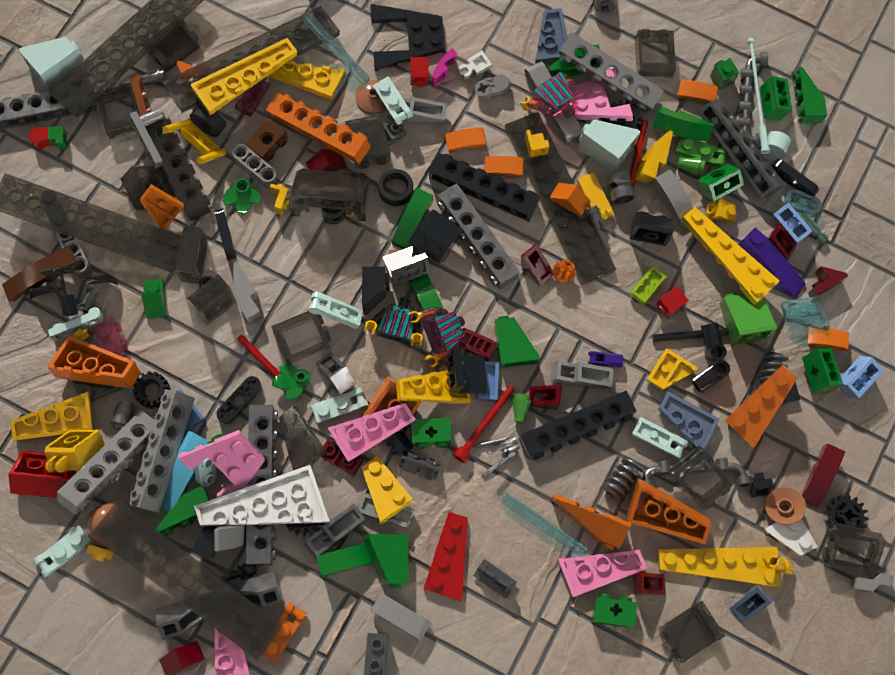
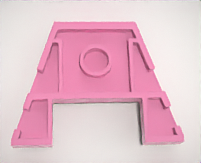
M610 70L606 72V75L609 78H613L614 73ZM590 79L568 90V93L572 96L570 102L572 103L576 120L609 118L610 121H617V118H626V121H633V114L630 104L610 108L604 88L607 84L602 81L597 82Z
M239 430L217 438L213 443L197 446L195 450L187 453L182 452L178 455L179 459L190 470L207 458L219 468L231 483L218 492L217 497L246 488L265 461L264 456Z

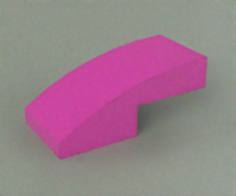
M453 48L437 64L432 76L433 87H436L448 77V68L457 61V52Z

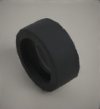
M201 103L189 115L191 121L200 130L212 137H218L226 127V121L218 112L209 115Z
M391 169L383 173L378 183L380 198L386 204L396 207L409 202L413 195V181L410 175L400 169ZM391 179H401L406 183L407 189L402 196L393 197L386 193L385 184Z

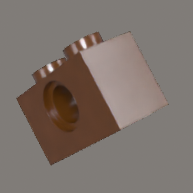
M269 118L245 145L267 162L273 159L275 152L279 148L285 146L288 139L287 132ZM266 141H272L270 144H264Z

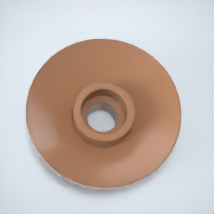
M378 80L366 81L356 91V103L364 112L376 114L387 109L378 94L374 96L370 94L372 92L376 93L373 85L378 83Z
M782 487L773 490L767 496L765 510L769 518L781 525H792L803 518L806 511V503L799 492L791 488ZM787 507L789 510L783 511L781 508Z

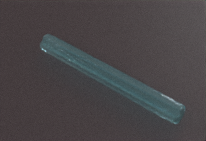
M311 13L305 15L303 18L304 23L362 85L366 84L370 79L366 72Z
M506 493L502 498L501 502L578 556H584L587 552V547L510 494Z

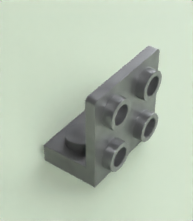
M414 246L383 257V261L395 285L431 273L426 254L421 253Z

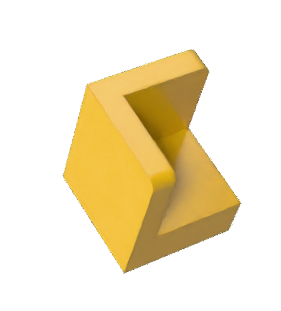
M527 130L525 142L529 157L548 154L549 143L548 140H544L543 134L531 135L530 130Z

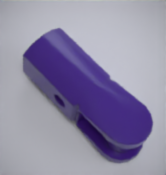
M588 352L590 356L588 364L619 368L623 366V355ZM598 357H603V358H602V362H601V361H597V358H598Z

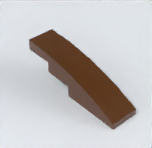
M66 246L44 257L3 283L2 286L8 300L15 301L26 292H29L30 289L40 287L45 282L51 283L59 277V275H42L41 270L74 266L77 261L71 247Z

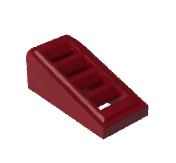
M463 327V333L458 336L455 345L475 356H484V360L488 362L497 347V342ZM465 335H469L467 341L465 343H462V340L465 337ZM472 338H474L476 340L471 347L469 346V343L472 340ZM480 341V342H482V344H481V346H480V348H479V350H478V349H476V346H477L478 342ZM485 345L489 346L487 351L483 352Z

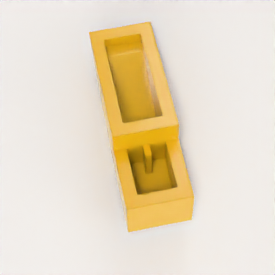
M668 131L647 150L638 166L635 180L648 184L656 178L657 170L666 165L673 134L672 131Z

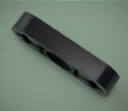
M776 159L771 166L778 176L805 197L813 199L819 192V187L785 161Z
M224 209L214 210L227 261L236 259Z
M250 376L246 378L218 408L216 415L221 423H232L260 393L262 384L257 377ZM250 382H251V383L257 382V383L255 384L257 388H256V389L251 388V389L248 391V394H249L250 396L247 397L246 393L243 392L242 390L244 389L245 391H247V390L250 388L249 385H248ZM236 396H244L245 401L242 405L234 403ZM231 403L232 406L237 410L234 412V410L232 409L229 412L230 417H225L222 419V412H228L231 409L229 406V404Z

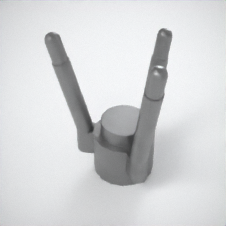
M513 435L473 445L474 448L499 443V446L487 450V454L501 450L503 454L507 453L506 456L484 472L482 477H486L509 458L516 455L515 451L520 448Z

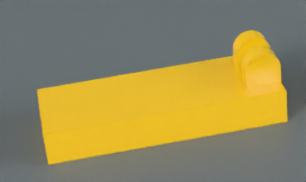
M595 173L578 178L577 183L580 189L591 201L588 205L589 208L597 206L598 209L600 208L599 212L603 221L614 218L615 214Z

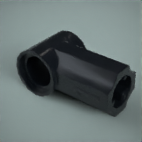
M718 322L701 326L706 358L710 361L724 359L727 350L722 343ZM714 347H716L719 351V355L717 357H714L712 354V350Z
M724 360L716 361L712 366L691 380L697 391L703 393L729 374L730 365ZM716 366L722 367L724 374L717 373Z

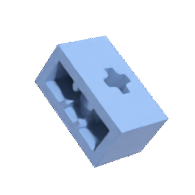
M789 202L772 216L777 223H782L795 244L812 232L811 228Z
M859 356L841 376L843 385L839 386V389L847 397L860 398L884 370L872 357Z

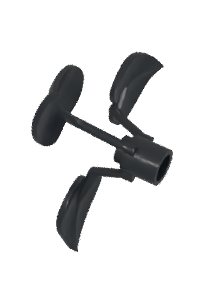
M71 267L48 268L41 270V274L45 276L59 275L62 288H32L29 290V297L31 300L37 296L55 292L60 301L62 316L78 315L77 304H81L80 298L84 285L97 283H113L118 285V281L109 275L88 277L81 281L76 299L74 295H67L63 274L74 273L75 269Z

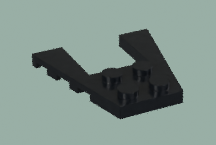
M370 4L371 23L407 22L409 50L373 52L375 71H379L380 68L387 66L388 68L396 66L397 63L404 61L410 62V57H427L445 51L442 16Z

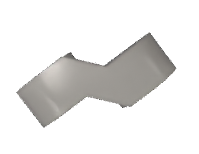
M498 75L479 81L475 85V92L479 97L487 99L508 92L512 84L507 76Z
M876 572L868 579L854 577L853 589L873 592L878 586L892 587L893 575Z

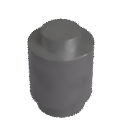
M120 400L119 404L116 405L110 422L114 425V429L121 430L133 418L135 413V405L133 403Z

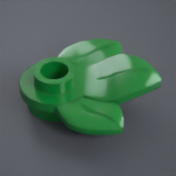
M241 178L234 183L232 188L226 190L223 204H234L240 214H245L249 211L251 203H260L261 197L259 191L252 187L249 180ZM242 186L246 187L245 190H240Z
M292 364L279 366L281 374L274 378L272 386L286 390L285 397L287 401L298 398L303 392V387L310 383V374L304 369H297ZM302 375L304 379L299 380L297 377Z

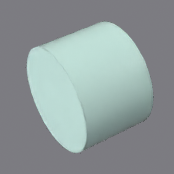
M771 131L767 137L770 148L769 155L775 157L785 156L791 142L790 137L779 131Z

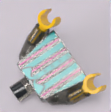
M400 297L398 306L389 304L387 308H383L365 324L364 331L371 329L372 335L376 331L378 337L413 346L414 342H418L422 346L423 328L420 319L416 323L409 322L414 321L416 316L415 314L407 315L409 312L414 311L409 309L411 300L408 298Z

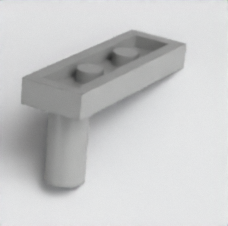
M158 108L139 116L137 111L129 114V121L152 165L156 169L162 166V159L145 126L162 120V112Z

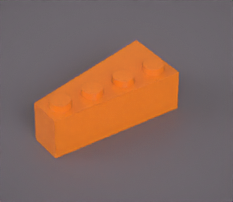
M783 364L725 421L754 449L796 382L797 377Z
M638 478L627 511V522L706 544L711 529L709 517Z

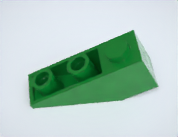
M799 66L796 73L793 74V84L796 86L795 100L798 101L797 116L800 117V124L822 123L827 116L825 98L804 68Z
M201 486L183 494L154 530L155 534L165 537L174 532L173 529L177 527L184 528L191 525L192 521L198 518L194 506L210 501L206 489Z

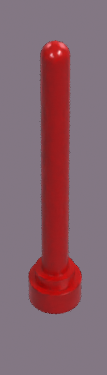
M510 385L507 387L464 446L456 448L452 455L458 461L465 464L469 459L470 449L515 391L514 386Z

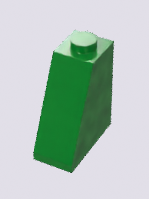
M500 316L498 319H495L494 330L500 369L538 364L540 360L539 354L514 317L509 318V316Z
M367 534L363 536V541L382 585H389V589H401L402 585L408 584V535Z

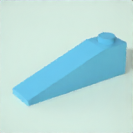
M186 429L161 509L167 513L186 493L195 479L194 469L190 470L179 459L178 455L182 452L187 453L195 450L197 446L208 445L207 442H209Z

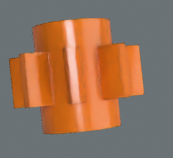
M562 260L561 263L557 261L553 267L554 278L561 283H566L567 280L572 282L576 275L575 265L568 260Z

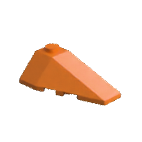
M387 376L363 416L403 403L407 404L414 415L422 402L397 400L396 380Z
M554 494L551 499L555 505L598 543L603 544L602 548L613 552V550L617 551L620 548L632 524L608 513L606 515H599V512L592 507L584 506V508H580L578 502Z

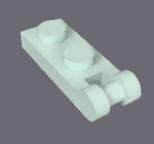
M389 76L373 85L376 93L397 125L401 124L402 120L407 117L408 119L413 117L411 110Z
M320 292L312 293V303L309 306L310 313L323 315L354 329L360 326L363 310Z
M93 307L89 310L88 314L83 316L77 315L71 318V321L55 324L48 330V333L57 342L68 337V335H73L80 328L85 330L102 323L105 318L98 308Z
M363 387L311 405L317 424L368 407V401L363 396ZM356 397L357 403L352 405L350 399Z
M642 417L639 418L631 434L635 438L667 453L676 460H681L683 456L682 451L684 448H687L689 443L687 440ZM672 442L677 445L675 449L670 447Z
M78 525L44 553L35 557L33 563L39 566L42 570V575L47 577L91 543L90 538L83 528ZM49 558L53 560V563L50 565L46 562Z

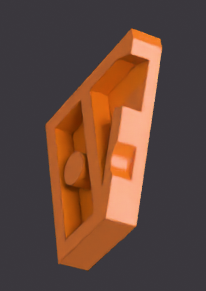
M152 184L140 199L144 208L149 211L151 218L155 219L159 225L161 232L166 230L184 208V203Z

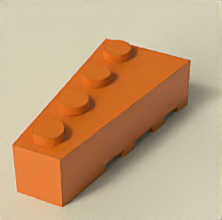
M68 335L47 366L55 378L129 389L132 388L141 374L134 361Z

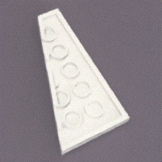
M310 465L194 506L200 526L330 523Z

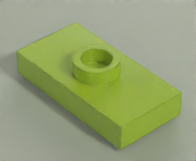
M652 265L629 295L644 306L668 276Z

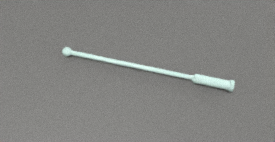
M749 38L747 42L750 45L760 120L761 154L765 155L770 153L766 125L763 122L753 46L755 40Z

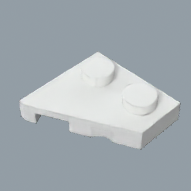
M802 519L792 525L774 523L763 529L766 534L776 538L780 544L788 547L798 557L818 547Z

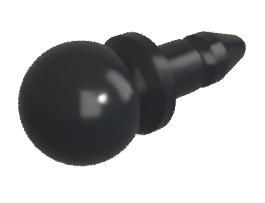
M245 562L242 566H237V570L223 575L219 581L228 582L231 579L239 578V576L241 579L253 577L257 573V566L246 565Z

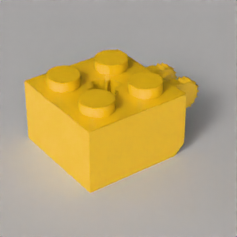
M69 430L47 445L45 448L47 458L45 464L46 471L55 472L56 470L63 473L64 471L75 470L78 472L105 446L100 430Z

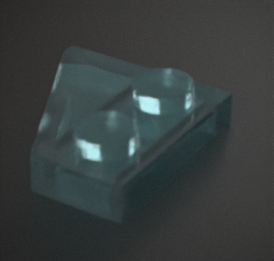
M819 296L781 303V309L786 322L825 331L829 330L830 324Z

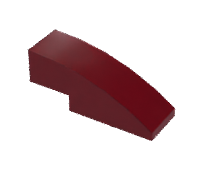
M828 443L822 446L816 464L813 465L802 492V497L806 503L819 508L836 476L846 451Z

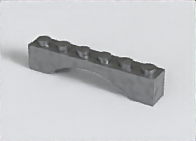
M275 571L155 609L156 625L162 639L165 640L181 635L201 619L224 609L240 606L264 608L283 602Z

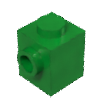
M729 58L725 61H718L714 65L710 77L720 90L734 83L740 72Z

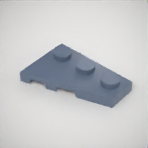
M562 8L544 10L535 63L557 61L560 59L561 55L558 52L567 38Z
M670 392L666 393L658 408L702 454L720 419Z

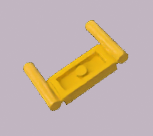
M191 119L164 126L162 129L165 134L180 129V135L203 155L197 158L199 164L226 155V150L224 148L221 149L195 124H192Z

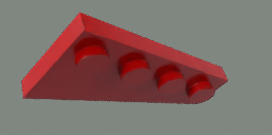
M448 512L423 589L462 602L468 518Z

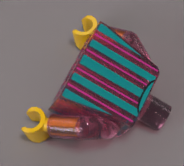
M559 72L535 88L532 99L527 96L525 97L526 102H520L525 111L534 109L550 114L553 117L562 112L566 118H570L575 113L571 106L576 95L575 82L568 78L566 73Z
M440 307L423 309L419 313L411 311L407 315L415 314L416 318L414 321H409L410 323H416L420 318H423L421 322L433 354H437L435 356L426 355L424 360L427 361L432 358V363L427 366L435 367L438 360L446 359V356L453 349H458L459 341L464 338L462 327L465 325V320L461 316L457 317L455 312L449 313L447 309Z

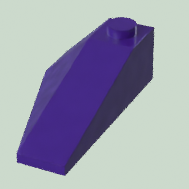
M756 227L738 244L779 280L774 289L794 297L806 285L773 243Z

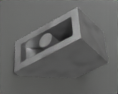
M332 352L316 363L340 395L350 390L356 384L347 367Z

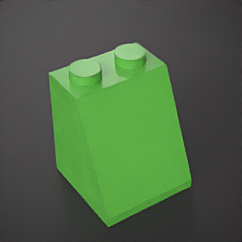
M730 293L721 300L720 307L725 326L729 330L730 346L768 339L777 330V325L764 297L755 306L744 293L740 295Z

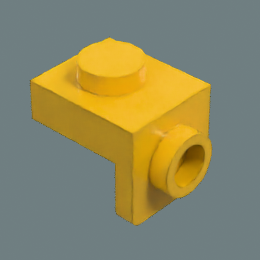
M271 184L269 187L271 194L278 196L274 205L276 214L283 215L284 211L288 210L290 206L289 189L282 184Z
M723 199L707 204L706 217L711 221L719 219L730 224L736 222V204Z
M88 545L86 553L92 555L91 559L103 562L104 559L111 561L116 547L106 550L95 545Z

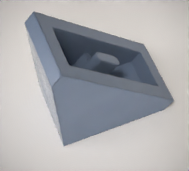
M758 585L750 588L730 609L744 624L773 601Z

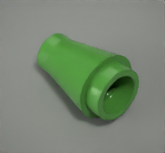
M680 157L677 168L697 176L698 174L703 175L706 161L702 160V158Z
M514 394V398H512L514 421L526 422L531 404L530 395Z

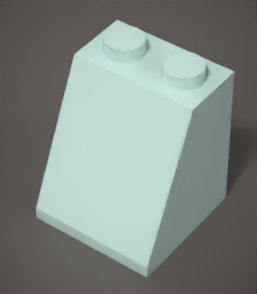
M66 37L19 49L28 67L48 90L58 88L86 67L82 61L85 58L80 53L79 47L74 41L70 42Z
M593 120L590 125L587 123L581 130L582 135L578 139L580 141L578 149L614 173L635 147L641 131Z

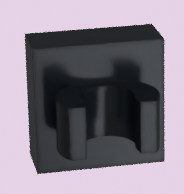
M404 431L389 436L390 441L386 444L387 446L394 445L395 451L391 453L392 455L406 453L413 449Z
M755 473V478H753L749 489L751 498L769 495L774 487L772 478L765 479L763 473Z

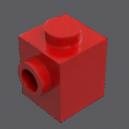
M410 57V85L416 87L428 85L429 57Z
M676 286L659 298L656 305L659 313L663 316L665 315L668 319L684 308L689 300L679 287Z

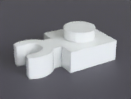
M481 51L468 58V64L460 65L458 71L459 73L464 70L467 71L463 76L464 80H467L471 77L472 73L478 76L492 68V63L485 53Z

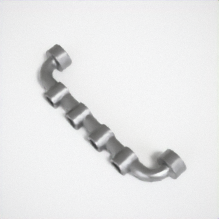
M761 52L760 56H755V61L759 63V67H767L769 53ZM749 58L745 69H741L740 79L744 80V85H740L739 96H743V101H739L738 112H742V117H738V122L757 148H761L759 133H756L755 137L749 134L751 82L753 75L752 59Z
M727 458L716 459L714 464H709L708 459H699L696 461L697 464L689 465V460H679L677 465L671 466L669 461H659L658 466L645 470L642 477L643 481L655 487L654 481L650 480L653 474L668 475L671 473L688 474L690 472L736 471L739 474V477H736L737 487H748L752 484V477L747 475L746 470L737 463H728Z

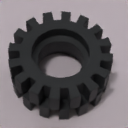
M148 371L146 375L144 373L140 374L142 377L137 378V382L133 384L134 389L132 391L135 399L143 407H149L150 409H153V407L159 408L165 389L170 390L168 381L163 375L155 371L153 373ZM150 383H155L159 386V392L153 397L146 396L144 392L145 387Z

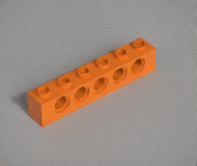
M277 92L266 108V112L272 119L357 164H360L371 147L367 141L368 138L360 132L356 134L349 126L345 124L343 126L339 125L332 117H324L320 111L309 109L301 101L295 102L288 94L282 95Z

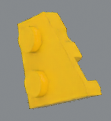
M666 348L646 381L663 391L694 373L698 367Z

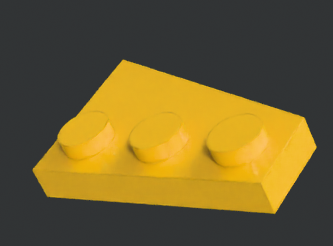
M378 456L361 467L381 525L413 502L412 497Z

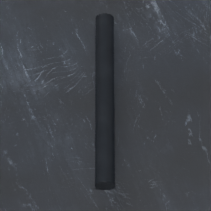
M719 328L721 336L729 334L728 328ZM701 330L652 335L653 342L703 338Z

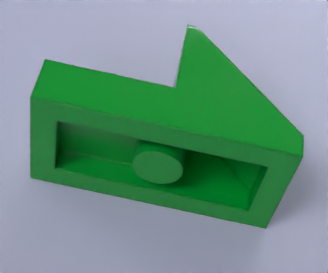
M163 279L144 280V294H141L146 319L166 317Z

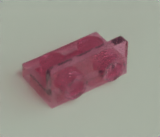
M110 317L109 322L93 327L98 347L122 357H127L125 350H128L126 340L121 338L120 333L123 330L119 321L116 322L113 317Z

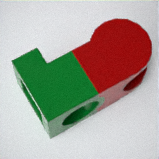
M63 126L34 128L29 133V139L37 149L57 146L59 150H67V132Z

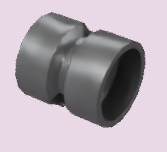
M615 172L606 178L608 189L611 190L610 197L613 204H625L635 199L634 189L630 186L632 181L629 172Z

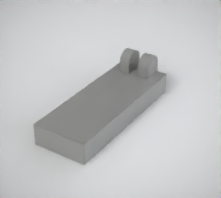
M363 493L358 506L359 511L363 515L379 519L371 495ZM406 506L386 522L408 529L411 524V518L414 515V509Z

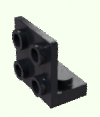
M453 349L446 356L449 392L453 394H486L487 381L484 356L461 355V349Z

